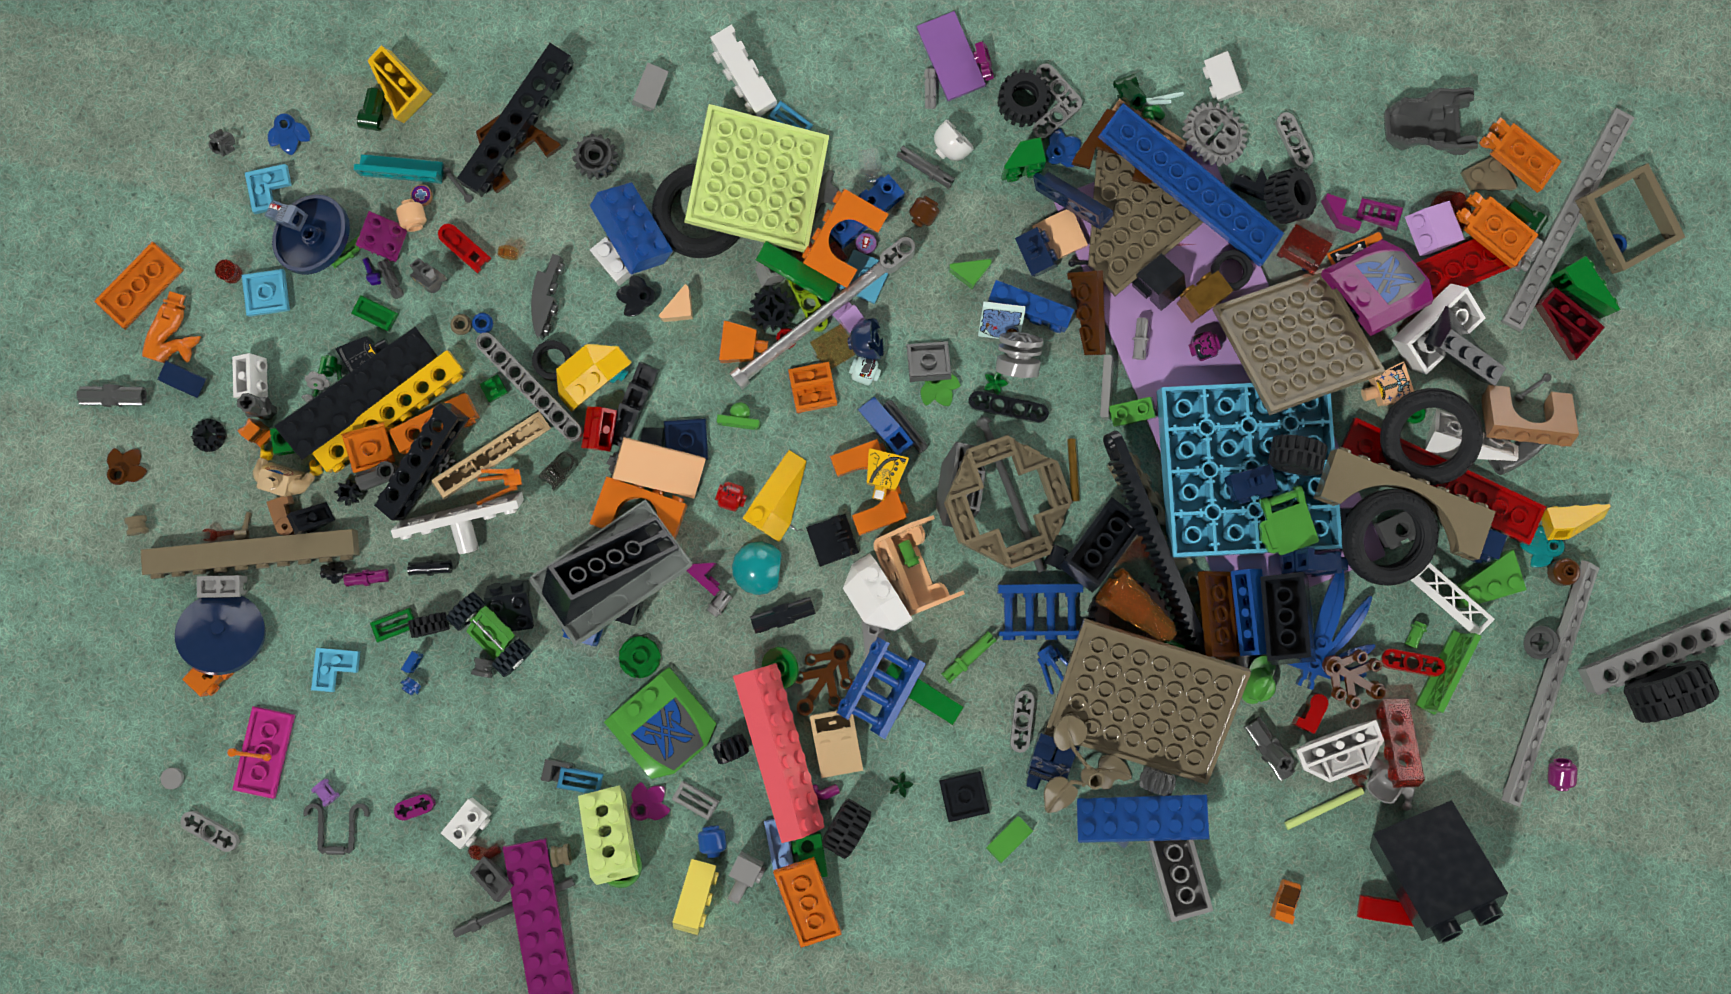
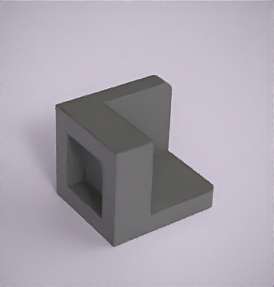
M552 758L545 759L541 781L558 782L561 767L573 768V763ZM564 772V775L571 776V773ZM563 780L562 783L568 784L570 781Z

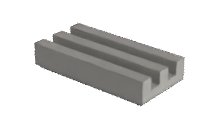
M683 780L672 798L673 801L707 820L710 819L719 803V800ZM683 787L712 802L713 805L710 806L705 802L699 800L698 798L692 796L691 794L683 791ZM679 794L708 809L709 812L705 813L678 798Z

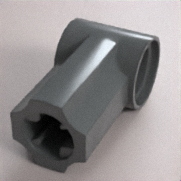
M387 461L381 462L373 468L356 473V484L361 491H365L388 483L389 478L396 472L398 466ZM391 467V474L386 477V470Z

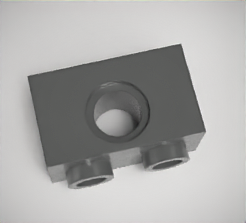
M1402 511L1373 525L1383 548L1389 547L1392 550L1401 546V541L1407 538L1409 541L1415 539V525L1411 516L1406 511ZM1398 524H1400L1403 527V533L1401 535H1399L1396 531V526Z

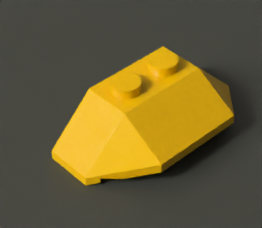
M586 344L556 369L558 396L570 411L573 412L632 362L619 346Z

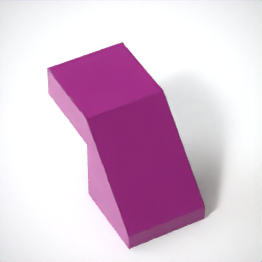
M1327 193L1322 198L1321 203L1334 228L1355 234L1360 229L1362 222L1342 215L1347 200Z

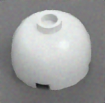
M947 119L935 132L934 142L937 146L935 151L942 159L947 157L952 161L962 160L974 150L973 145L964 135L962 136Z

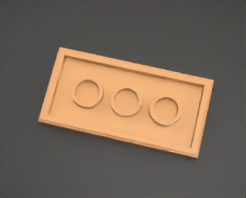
M623 437L612 478L694 499L706 459L705 457Z

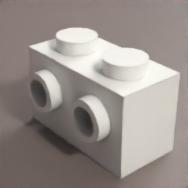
M1228 51L1204 60L1206 66L1202 69L1206 79L1210 78L1213 85L1209 87L1213 99L1217 97V100L1221 102L1243 93Z
M606 237L590 249L593 256L618 286L634 275H630L613 244Z
M250 353L232 357L233 398L239 399L243 393H250L257 397H268L267 358Z
M472 797L464 803L441 834L459 849L465 846L470 847L477 839L475 834L478 830L481 829L483 831L490 823L489 817L492 813Z

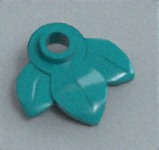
M1538 526L1530 545L1520 543V547L1524 551L1533 555L1530 566L1535 568L1549 565L1553 557L1560 556L1565 549L1562 540H1547L1544 528ZM1555 543L1558 548L1552 550L1549 545Z

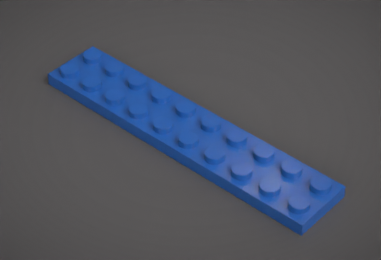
M1124 103L1118 108L1099 134V139L1237 250L1246 254L1257 266L1260 267L1264 264L1284 235V232Z

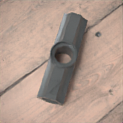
M104 384L102 387L80 386L79 390H77V399L81 405H101L104 407H111V405L122 407V405L145 406L147 392L144 387H123L114 384Z
M243 393L237 399V407L242 409L247 417L272 420L277 414V407L272 405L268 397H257L250 393Z

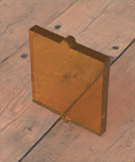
M841 324L810 342L817 354V359H820L822 363L829 362L830 369L855 356L853 349L850 350L848 346V337L850 336L847 335Z

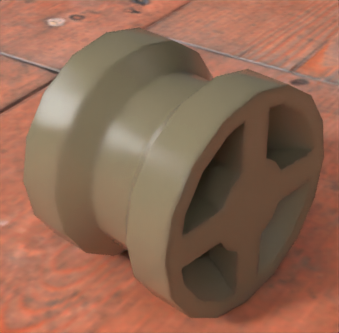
M146 515L132 516L124 519L125 524L128 525L127 536L149 533V528L145 524L147 521Z
M569 843L564 844L562 847L551 846L550 856L554 868L559 867L560 864H565L566 866L572 864Z

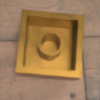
M1216 271L1214 274L1208 272L1196 283L1197 286L1192 284L1179 295L1181 299L1177 302V305L1189 321L1193 323L1223 301L1234 290L1219 271Z

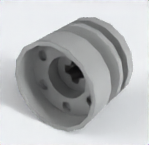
M1023 332L1000 334L999 341L1002 343L998 345V350L1007 354L997 356L996 372L1019 378L1039 376L1041 362L1032 356L1042 354V349L1039 347L1043 346V339Z

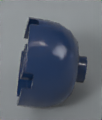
M875 318L860 321L851 330L850 337H848V346L850 350L853 349V352L858 357L878 360L881 359L880 356L884 355L883 337L880 340L877 329H880V325Z

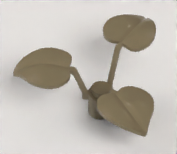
M1070 714L1065 715L1059 720L1054 729L1053 739L1055 745L1062 751L1071 747L1072 751L1085 766L1081 772L1082 781L1070 780L1068 782L1062 776L1051 779L1044 789V806L1047 813L1062 810L1076 799L1078 790L1073 784L1083 787L1088 785L1092 789H1111L1115 780L1126 781L1132 779L1127 765L1114 755L1102 756L1098 761V768L1090 767L1075 748V745L1082 744L1086 739L1087 727L1081 719Z

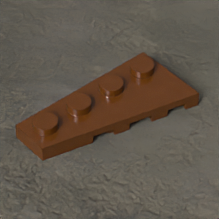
M1103 270L1067 273V278L1071 280L1073 287L1070 290L1071 296L1075 298L1077 310H1075L1076 318L1080 320L1081 324L1079 332L1084 355H1106Z

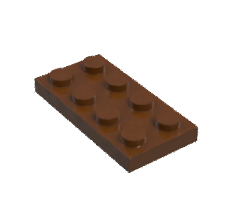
M1198 572L1206 656H1240L1231 572Z

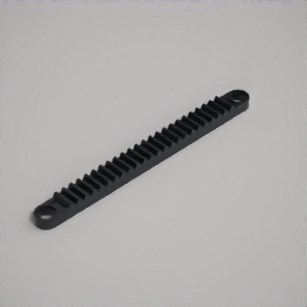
M1114 430L1104 435L1103 443L1110 458L1108 465L1114 468L1111 472L1117 475L1115 482H1120L1118 489L1123 490L1121 497L1127 499L1124 504L1130 506L1128 513H1133L1131 521H1136L1134 528L1140 530L1137 535L1143 537L1141 544L1146 545L1144 552H1149L1147 559L1152 560L1150 566L1156 569L1153 574L1159 576L1157 583H1162L1160 591H1165L1163 598L1169 600L1166 605L1172 607L1170 614L1175 615L1173 622H1178L1176 629L1181 630L1179 636L1185 639L1182 644L1187 645L1189 651L1206 655L1204 632L1124 438L1118 431Z

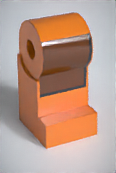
M248 418L246 425L237 430L246 440L256 443L260 448L271 440L270 429L257 419Z
M1286 879L1281 880L1270 912L1271 917L1293 925L1294 912L1301 893L1300 884Z

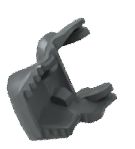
M1471 87L1458 89L1438 88L1428 93L1426 97L1402 98L1384 112L1386 140L1399 150L1409 149L1417 145H1429L1437 150L1447 151L1453 155H1465L1470 150L1477 149V136L1461 137L1459 109L1469 107V102L1474 101V89Z

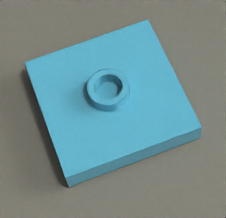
M853 250L847 264L857 269V272L850 284L876 265L879 260ZM889 273L883 274L856 296L875 304ZM839 283L837 285V288L841 290H844L846 288Z
M284 269L242 275L246 316L251 317L290 311L286 272Z

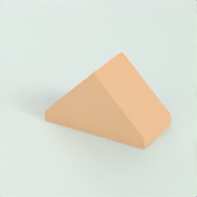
M686 284L659 314V318L663 322L693 319L691 293Z

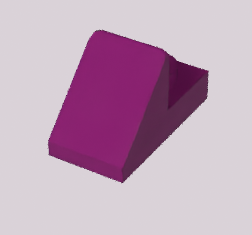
M717 563L692 564L691 568L687 569V572L716 597L721 591L718 588L720 583L712 576L709 578L706 576Z

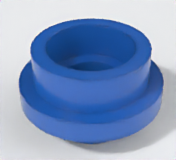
M486 313L477 314L472 321L474 330L480 334L490 332L494 324L492 317ZM482 320L487 322L485 327H480Z
M407 677L405 681L402 680L400 682L403 685L401 689L412 696L414 693L418 695L420 693L421 685L413 679Z

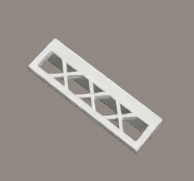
M1431 563L1418 576L1411 579L1416 586L1470 633L1480 635L1495 620ZM1429 567L1435 573L1436 582H1427L1420 575ZM1438 584H1448L1452 587V596H1443L1438 591ZM1454 590L1461 596H1455ZM1455 599L1467 600L1469 611L1459 610L1455 606ZM1471 605L1477 610H1471ZM1472 613H1482L1487 620L1479 627L1472 621Z

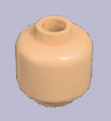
M413 199L402 201V204L396 210L399 225L408 232L421 230L427 221L423 205L419 202H414Z

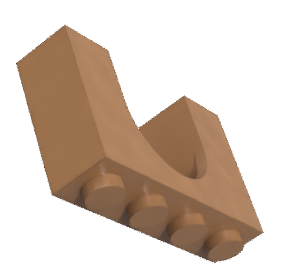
M1488 385L1482 395L1486 437L1571 447L1579 435L1572 394L1551 392L1544 402L1546 422L1543 423L1527 421L1515 412L1512 406L1510 387Z

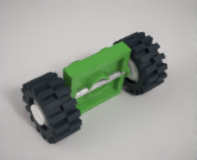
M475 592L465 596L462 601L460 600L446 616V619L458 631L470 624L466 632L495 660L492 666L503 677H507L516 670L532 652L520 638L511 643L515 637L511 629L497 618L496 614L485 605V602Z

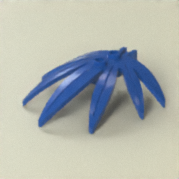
M1344 571L1333 575L1320 607L1314 631L1316 662L1288 664L1301 669V675L1295 683L1299 686H1302L1303 681L1308 679L1307 688L1313 690L1314 680L1318 675L1331 679L1322 668L1323 660L1327 656L1335 655L1336 652L1347 644L1363 623L1370 608L1372 596L1369 595L1350 615L1332 641L1343 607ZM1375 644L1358 646L1337 656L1340 658L1354 653L1357 649H1361L1369 654L1375 648ZM1362 673L1359 676L1364 678L1367 676V673ZM1339 674L1340 681H1344V677Z

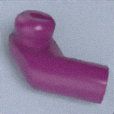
M836 784L823 790H819L818 785H813L818 800H827L840 793Z

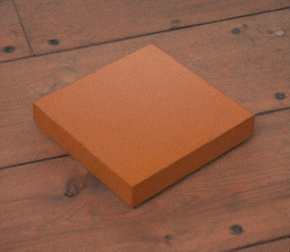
M384 422L341 434L353 473L373 468L384 461L395 462Z

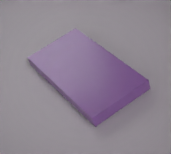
M955 11L917 26V31L931 64L936 70L937 78L947 101L986 87V83Z

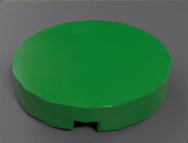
M637 636L630 638L619 650L620 667L627 675L633 678L648 677L660 665L661 654L659 647L648 637Z

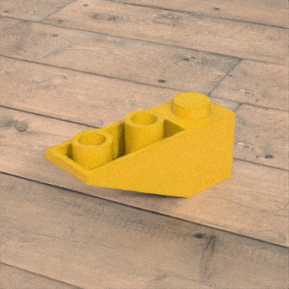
M1610 504L1573 505L1570 507L1553 506L1547 508L1541 519L1547 540L1570 539L1602 520L1609 511Z

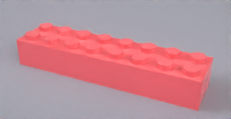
M777 663L733 676L781 843L804 838L825 828L824 819L819 809L817 795L814 792L811 775L805 761V754L801 748L799 734L794 724L793 713L789 707L787 693L784 689L781 672L778 669Z

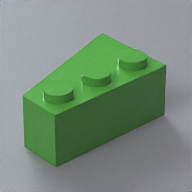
M1514 549L1503 551L1499 560H1492L1490 563H1486L1479 570L1457 584L1477 604L1527 590ZM1454 590L1455 596H1461ZM1455 599L1458 608L1469 607L1467 600Z

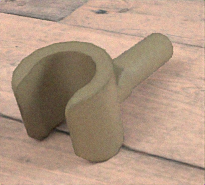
M246 512L242 529L235 530V540L249 539L250 512Z

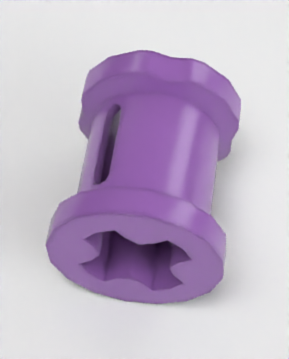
M328 779L322 780L311 789L312 793H316L322 800L323 807L330 805L340 796L328 784Z

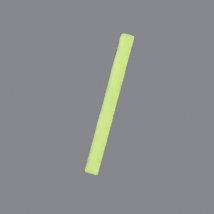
M1359 786L1284 822L1287 830L1294 828L1363 795L1364 791Z

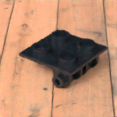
M846 514L837 515L831 519L806 527L820 567L859 553Z

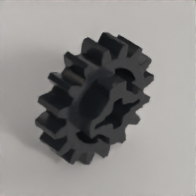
M769 286V291L761 288L762 294L755 293L756 300L750 301L754 307L749 308V311L755 313L751 318L752 320H758L756 322L757 327L763 324L764 331L768 327H771L772 332H775V327H779L782 330V324L789 325L788 318L794 317L790 311L795 310V307L789 305L793 302L792 297L786 298L788 292L781 293L780 287L776 291H773L772 286ZM775 296L782 299L785 304L779 303L775 299ZM767 297V300L763 304H760V302ZM771 301L774 307L777 308L774 309L773 317L769 311ZM759 314L766 315L769 322L762 319ZM780 314H784V316L777 321V317Z

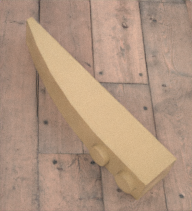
M538 411L432 479V484L443 500L484 475L485 473H481V469H493L549 431L551 427L540 411Z

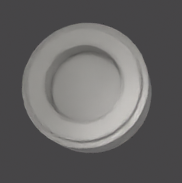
M168 768L161 774V784L166 789L179 788L184 782V774L179 768Z

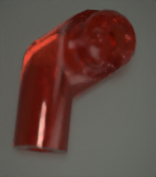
M497 843L488 849L477 845H472L468 849L470 857L477 861H480L483 856L492 859L502 852Z

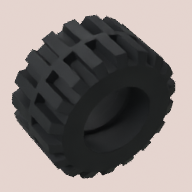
M1020 69V73L1014 71L1011 77L1008 75L1001 84L997 104L998 107L1000 106V114H1004L1006 121L1010 119L1011 125L1015 126V123H1019V127H1023L1024 124H1027L1029 127L1032 126L1033 122L1036 123L1046 114L1051 99V94H1049L1051 89L1050 86H1046L1047 80L1045 78L1043 80L1040 79V73H1037V75L1033 74L1034 70L1029 69V73H1026L1025 69ZM1017 90H1028L1035 96L1036 102L1031 106L1023 107L1013 100L1012 94Z
M1294 167L1274 173L1268 177V180L1265 182L1266 187H1264V200L1266 201L1269 214L1273 216L1276 222L1288 224L1309 218L1314 213L1317 200L1316 189L1312 179H1310L1307 172L1305 173L1304 169Z
M1275 436L1272 438L1268 464L1276 470L1290 474L1318 475L1323 473L1327 446L1319 440L1304 436Z
M851 799L844 801L824 835L822 846L843 859L849 857L869 824L871 811Z

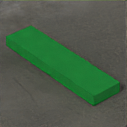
M767 241L755 259L757 262L826 302L830 300L838 285L835 281Z
M892 662L885 673L897 679L903 669ZM917 679L908 696L952 725L964 708L920 679Z

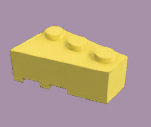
M691 859L674 915L673 929L698 935L700 927H704L707 917L704 914L705 908L710 906L713 894L710 893L711 886L716 885L719 873L716 872V865Z

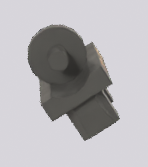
M420 258L410 264L413 270L410 277L429 293L439 291L442 282L447 280L444 274L426 262L424 263Z

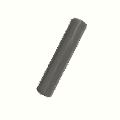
M892 400L887 401L883 407L914 442L913 446L919 453L924 452L928 448L927 443Z

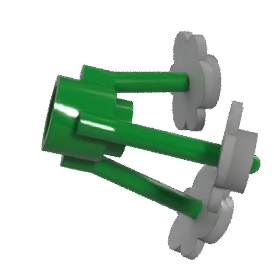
M331 355L322 356L318 372L311 371L309 375L305 376L307 386L314 389L313 395H302L301 398L306 403L317 396L319 390L329 387L330 382L326 377H332L337 373V379L342 378V365L337 364L338 359Z

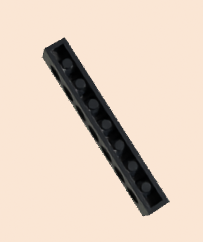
M552 43L548 44L457 177L461 185L480 197H483L485 193L487 194L491 190L492 182L496 176L499 177L502 174L507 160L512 159L515 155V148L526 139L530 126L536 124L539 119V113L549 105L550 97L554 91L557 92L560 89L565 75L571 73L574 66L571 55ZM550 68H557L554 73H547ZM544 84L545 88L543 90H536L538 85ZM528 101H533L534 103L531 107H525ZM516 118H522L521 123L513 124ZM511 135L508 141H501L503 136ZM493 152H499L496 158H490ZM481 169H487V173L485 175H478Z

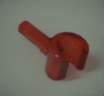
M204 529L202 532H210L211 535L210 538L203 540L215 541L221 536L234 535L235 529L225 531Z
M1360 773L1348 775V778L1352 779V783L1359 787H1364L1358 783L1360 777L1368 780L1365 775Z

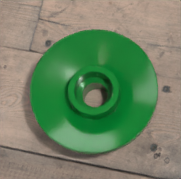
M783 647L772 648L764 655L762 667L777 663L778 669L781 672L784 689L789 688L797 680L799 673L798 662L793 653Z

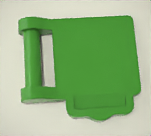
M1300 485L1294 486L1293 490L1271 498L1264 497L1259 499L1260 506L1266 517V520L1258 525L1260 540L1265 544L1266 550L1269 553L1278 552L1279 555H1284L1319 542L1305 501L1304 491ZM1296 498L1298 504L1272 513L1271 506Z

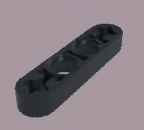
M982 391L973 392L968 399V404L973 410L1033 423H1042L1049 415L1048 408L1043 404ZM979 395L981 400L987 401V397H991L989 409L985 408L986 404L984 403L975 406L972 398H976ZM1001 400L1004 403V408L1000 411L994 410L992 407L993 401ZM1015 404H1021L1024 407L1022 415H1016L1013 412ZM1028 405L1032 406L1031 411H1037L1038 408H1041L1045 416L1037 419L1036 414L1030 413V418L1026 417Z

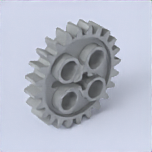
M1211 102L1207 105L1202 103L1200 106H1196L1188 113L1182 130L1186 131L1183 137L1189 139L1185 144L1192 146L1190 152H1197L1196 158L1202 156L1203 163L1210 160L1211 166L1217 162V165L1220 167L1223 163L1226 166L1230 162L1233 163L1243 154V150L1246 148L1244 143L1247 141V138L1243 136L1247 131L1241 130L1244 123L1237 122L1240 117H1233L1234 111L1232 110L1228 113L1227 106L1221 109L1219 103L1214 107ZM1221 123H1223L1224 126L1222 127V129L1215 135L1214 139L1207 146L1206 142L1208 141V139L1214 134V132L1221 125Z

